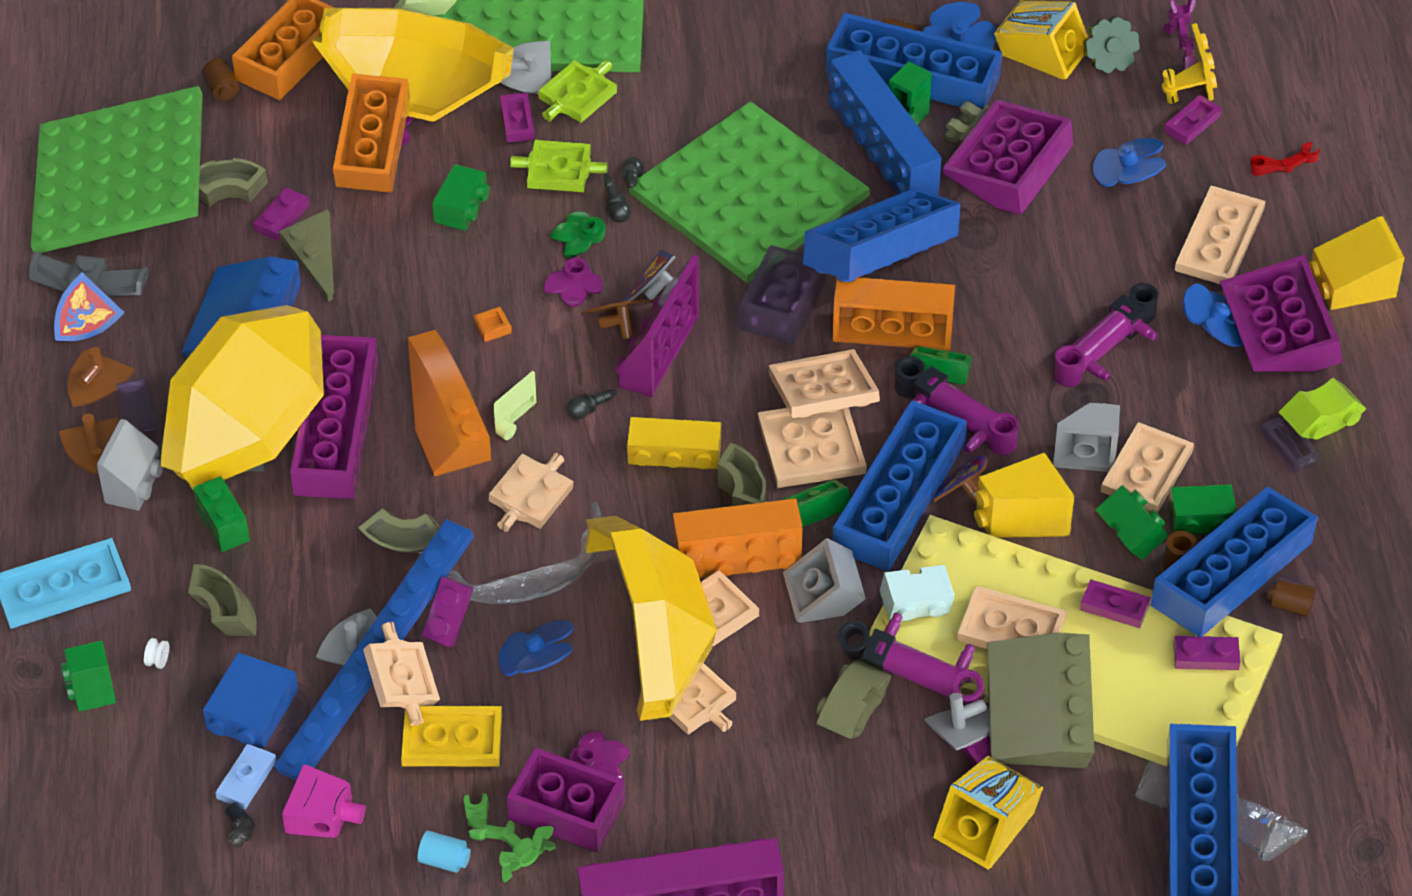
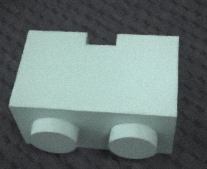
M945 565L920 568L919 574L911 575L909 569L885 572L880 587L881 597L889 620L894 613L902 615L901 621H910L914 618L926 616L940 617L950 613L955 597Z

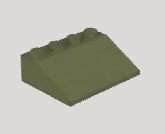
M1057 632L988 642L990 757L1002 764L1087 768L1095 753L1089 634Z

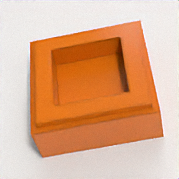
M501 307L473 315L474 324L484 342L512 333L511 325Z

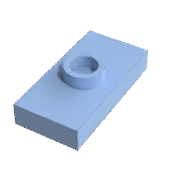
M247 744L215 792L216 798L228 804L237 802L246 810L277 762L276 754Z

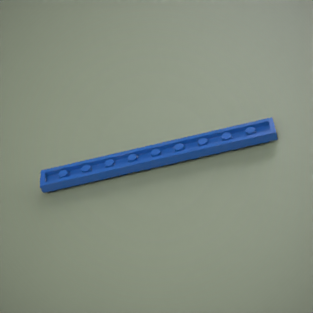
M445 519L274 765L276 772L297 781L303 765L316 767L373 684L363 649L368 644L386 642L381 626L388 622H394L398 639L403 640L437 592L441 577L448 576L473 540L472 530Z

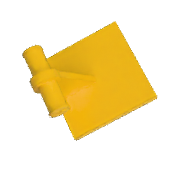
M1197 23L1191 24L1197 63L1175 75L1173 69H1168L1169 76L1167 70L1163 71L1164 82L1162 83V89L1166 93L1169 104H1173L1172 96L1174 103L1178 102V90L1203 84L1208 100H1214L1213 88H1217L1214 71L1210 72V69L1215 68L1212 53L1205 51L1209 49L1205 33L1200 34Z

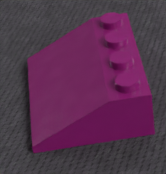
M996 99L942 168L943 173L995 208L1022 215L1074 145L1071 119Z
M692 255L666 286L661 297L657 296L655 298L649 317H644L638 336H634L631 339L625 358L621 357L617 364L616 373L619 374L620 388L651 398L654 396L699 317V256Z
M1305 255L1220 281L1253 371H1317L1343 363L1339 339Z

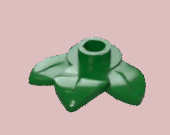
M577 211L567 214V222L558 224L550 233L552 240L566 243L564 257L571 258L586 252L591 244H597L605 237L606 225L601 218L590 217L586 212Z

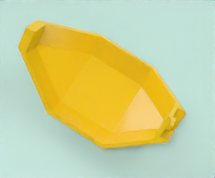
M324 8L323 18L320 23L321 35L311 40L348 90L352 73L408 79L411 98L407 116L435 122L507 78L511 73L514 50L510 45L470 23L399 8Z
M285 305L223 316L218 319L170 380L161 467L173 470L180 478L186 480L193 489V487L219 476L223 480L277 457L324 396L321 331L308 311Z
M618 516L586 519L589 528L585 545L586 553L615 551L632 603L641 682V693L636 710L639 720L671 717L712 650L717 632L694 561L645 530Z

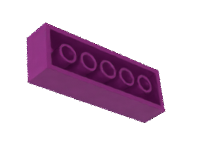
M321 335L324 396L298 430L290 472L294 496L354 499L379 362L376 338Z
M759 838L751 842L739 844L725 843L712 848H692L685 852L658 853L651 857L625 858L617 862L591 863L583 867H577L579 896H784V869L777 838Z

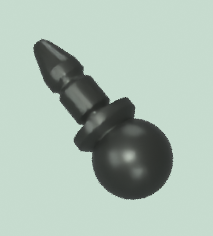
M637 157L626 158L621 166L622 176L629 188L636 186L637 179L642 176L644 171L643 162Z
M605 173L603 175V185L609 198L606 201V205L609 207V217L614 222H625L631 216V208L625 202V196L619 194L614 180L609 174Z
M608 389L594 395L585 393L583 396H574L568 400L566 412L575 420L583 419L588 413H594L596 406L610 401L617 395L618 391L616 389Z

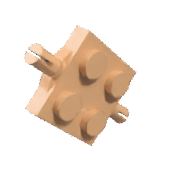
M554 453L546 464H542L521 454L489 493V502L502 508L506 513L497 523L501 530L504 528V532L509 531L516 520L528 522L539 529L542 528L573 489L574 481L556 471L564 462L562 455L558 457V453Z
M388 622L381 626L386 642L368 644L363 649L380 707L405 708L409 716L410 725L417 726L424 722L419 706L434 705L440 698L423 642L409 643L398 639L394 622Z
M703 663L669 718L688 735L709 721L716 724L722 732H726L732 726V721L721 711L736 700V692Z

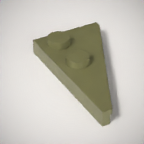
M327 209L280 230L279 235L280 240L329 302L333 300L334 281L330 212Z

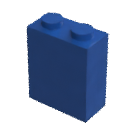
M238 653L203 709L206 729L218 736L225 735L237 739L244 745L250 744L264 749L298 692L296 672Z

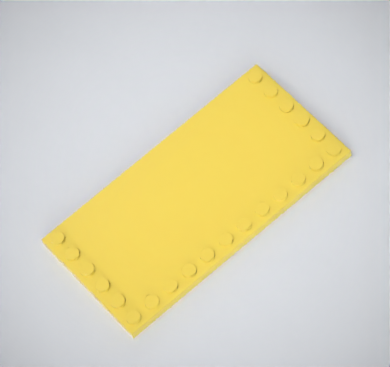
M930 515L902 570L909 569L911 575L919 574L920 568L945 565L955 597L950 613L940 617L926 616L914 618L910 621H901V626L895 636L898 642L955 666L961 652L967 645V643L957 641V633L976 586L1065 610L1067 615L1061 633L1089 634L1094 741L1167 766V737L1170 724L1236 726L1237 747L1281 644L1283 634L1226 616L1204 636L1239 637V670L1175 669L1174 637L1197 635L1152 606H1149L1141 628L1080 610L1081 601L1090 579L1151 598L1153 590ZM884 604L869 631L871 636L875 628L884 632L889 622ZM974 646L973 658L967 670L977 672L983 679L986 692L983 701L989 704L987 649ZM966 683L961 687L960 692L963 695H971L977 690V686L973 683Z

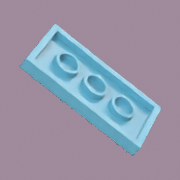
M112 538L0 573V602L10 629L131 591L128 577Z

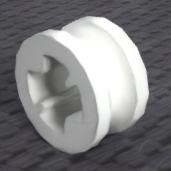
M151 638L145 649L144 664L149 667L155 664L156 668L162 669L168 659L169 642L163 640L161 643H158L157 639Z

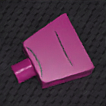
M303 765L282 813L285 833L335 838L339 835L344 821L356 824L363 822L366 806L352 802L351 786L347 781L308 765Z

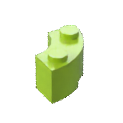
M1332 378L1315 390L1308 392L1299 391L1279 413L1300 436L1318 440L1342 429L1346 425L1352 426L1360 420L1361 414L1367 408L1345 385Z

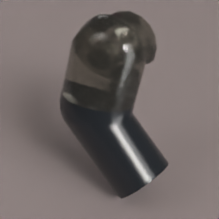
M234 802L225 811V814L234 823L232 826L233 831L228 834L227 838L233 846L242 847L244 842L249 841L255 824L239 803Z

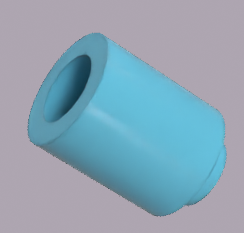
M427 830L419 846L418 862L458 873L461 867L466 868L471 850L467 848V843L464 840Z

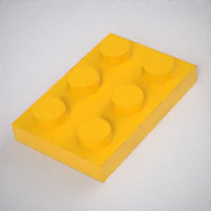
M419 706L424 722L417 726L410 725L409 716L405 709L401 756L402 766H500L502 706Z

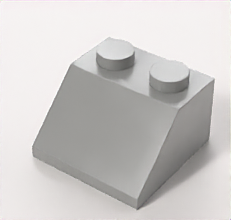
M1088 403L1057 423L1054 467L1109 472L1116 458L1120 405Z
M120 419L97 463L104 502L139 511L144 500L149 499L152 485L156 477L159 478L161 476L163 467L160 466L159 447L127 420Z
M828 538L783 572L795 619L799 623L844 616L866 599L852 550Z

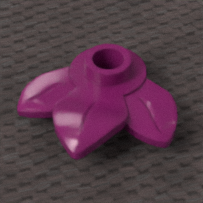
M581 258L567 260L562 270L551 273L544 284L545 293H561L562 301L569 307H577L583 304L588 293L600 294L603 288L601 278L592 273L589 265Z
M593 731L580 738L578 747L571 751L569 760L623 779V774L618 765L629 757L630 750L621 742L606 741L602 732Z

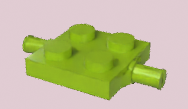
M575 60L538 90L539 99L551 105L542 113L544 119H548L550 122L559 113H564L580 123L587 119L617 93V84L606 79L604 76L613 68L612 64L604 60L596 68H591Z
M535 140L533 150L528 157L511 156V168H527V188L584 192L586 179L589 174L607 173L608 163L591 162V144Z

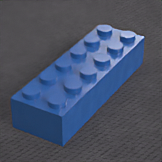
M848 13L843 14L826 48V73H830L831 60L861 50L889 87V80L910 61L932 73L931 100L961 107L965 101H968L983 109L986 104L988 105L1001 76L1002 52Z
M859 50L831 60L830 73H828L830 93L827 94L829 105L832 109L837 110L843 124L854 133L856 142L859 145L862 144L870 161L872 163L875 162L879 167L883 179L889 181L894 188L895 195L917 188L939 196L941 156L862 51Z
M913 188L805 231L803 265L814 268L818 273H828L836 276L840 281L852 282L855 278L871 274L874 270L890 266L898 260L907 259L910 255L926 251L929 247L943 244L946 240L958 236L961 203Z
M911 400L834 525L833 541L852 550L854 559L889 572L963 449L966 439L967 421Z
M1267 486L1155 579L1150 606L1201 638L1312 544L1318 517Z
M1170 724L1167 737V896H1238L1236 726Z

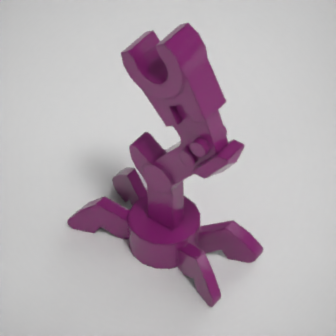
M1170 0L1172 8L1168 11L1169 23L1163 26V31L1168 34H1172L1175 27H1178L1179 50H1184L1182 71L1195 64V56L1192 55L1194 38L1188 37L1187 33L1189 31L1188 24L1191 22L1190 13L1194 10L1196 0H1187V5L1178 6L1175 0Z

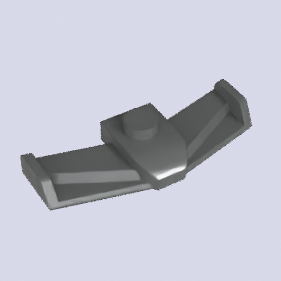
M35 251L29 267V279L64 292L69 284L83 272L108 297L141 296L149 276V269L147 266L142 267V269L106 271V259L81 255L77 256L75 264L72 266L43 256L40 252Z

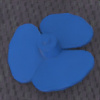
M968 2L950 3L937 9L930 16L931 26L926 27L923 31L924 33L988 49H993L996 42L994 35L995 27L992 23L980 21L972 25L980 16V8L976 4Z
M1139 138L1122 144L1117 151L1111 148L1100 151L1093 163L1095 179L1101 186L1111 187L1118 182L1131 184L1157 175L1166 167L1165 160L1163 158H1144L1161 151L1163 142L1155 138Z
M1198 283L1188 288L1182 301L1187 319L1194 324H1201L1209 334L1226 345L1233 347L1243 346L1238 329L1231 325L1236 324L1226 298L1219 293L1209 292L1206 287Z
M555 620L540 625L529 635L525 632H517L511 635L499 654L498 664L502 673L505 676H512L518 672L530 673L543 670L563 660L573 651L572 645L570 643H552L569 636L575 628L574 624L568 620Z

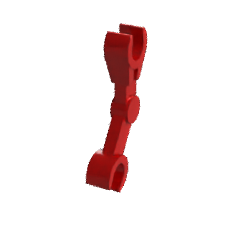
M1307 142L1302 145L1301 152L1283 160H1275L1263 155H1254L1250 161V166H1252L1251 174L1262 176L1275 171L1292 172L1295 167L1304 162H1316L1319 159L1320 149L1310 153L1313 142Z

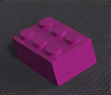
M535 747L507 796L508 819L533 829L552 826L554 830L552 836L598 852L625 804V780Z

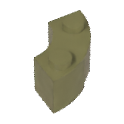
M239 158L218 162L213 160L200 165L199 200L208 207L226 198H240L250 203L268 183L266 169L251 161Z
M730 442L717 464L718 488L729 494L732 498V506L766 502V480L758 467V461L745 449Z
M382 508L358 528L369 539L388 549L402 553H422L440 526L428 514H424L416 519L402 520L394 516L390 511Z
M194 564L188 593L204 608L211 609V622L226 636H256V614L247 595L221 571L210 566Z
M859 659L850 665L845 664L829 696H824L817 707L819 718L816 724L849 739L861 736L869 717L876 707L882 703L892 674Z

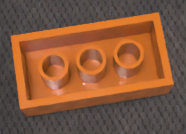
M288 0L232 55L236 80L280 101L323 58L311 40L321 35L320 23L323 18L324 8L335 7L319 0Z
M352 73L333 165L336 187L392 193L411 98L408 79Z
M837 277L834 297L833 342L914 348L916 345L950 351L955 285L871 278H855L852 282H843L838 280Z
M787 499L673 513V548L693 559L700 579L708 578L719 570L725 576H730L733 574L758 573L781 568L788 569L802 558L803 527L797 500Z

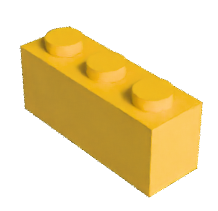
M630 418L627 443L628 464L666 466L671 468L717 469L721 449V422Z

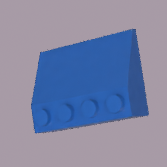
M265 257L217 267L183 347L182 356L189 357L220 317L285 305L292 307L301 286L298 261Z

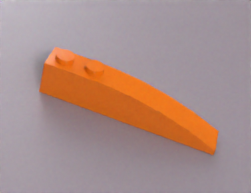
M432 330L408 337L415 433L433 476H439L491 461L489 434L462 374L438 332Z

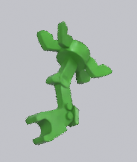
M486 793L482 794V801L477 805L471 804L469 795H465L463 799L468 826L471 825L472 828L468 831L469 837L478 841H483L486 838L503 840L513 849L512 852H501L499 856L503 882H507L512 877L513 871L519 870L521 867H527L535 862L545 849L548 851L556 849L554 842L543 840L549 839L553 835L554 830L552 826L538 827L533 839L524 838L521 840L515 834V826L511 820L508 821L506 827L487 825L489 801Z

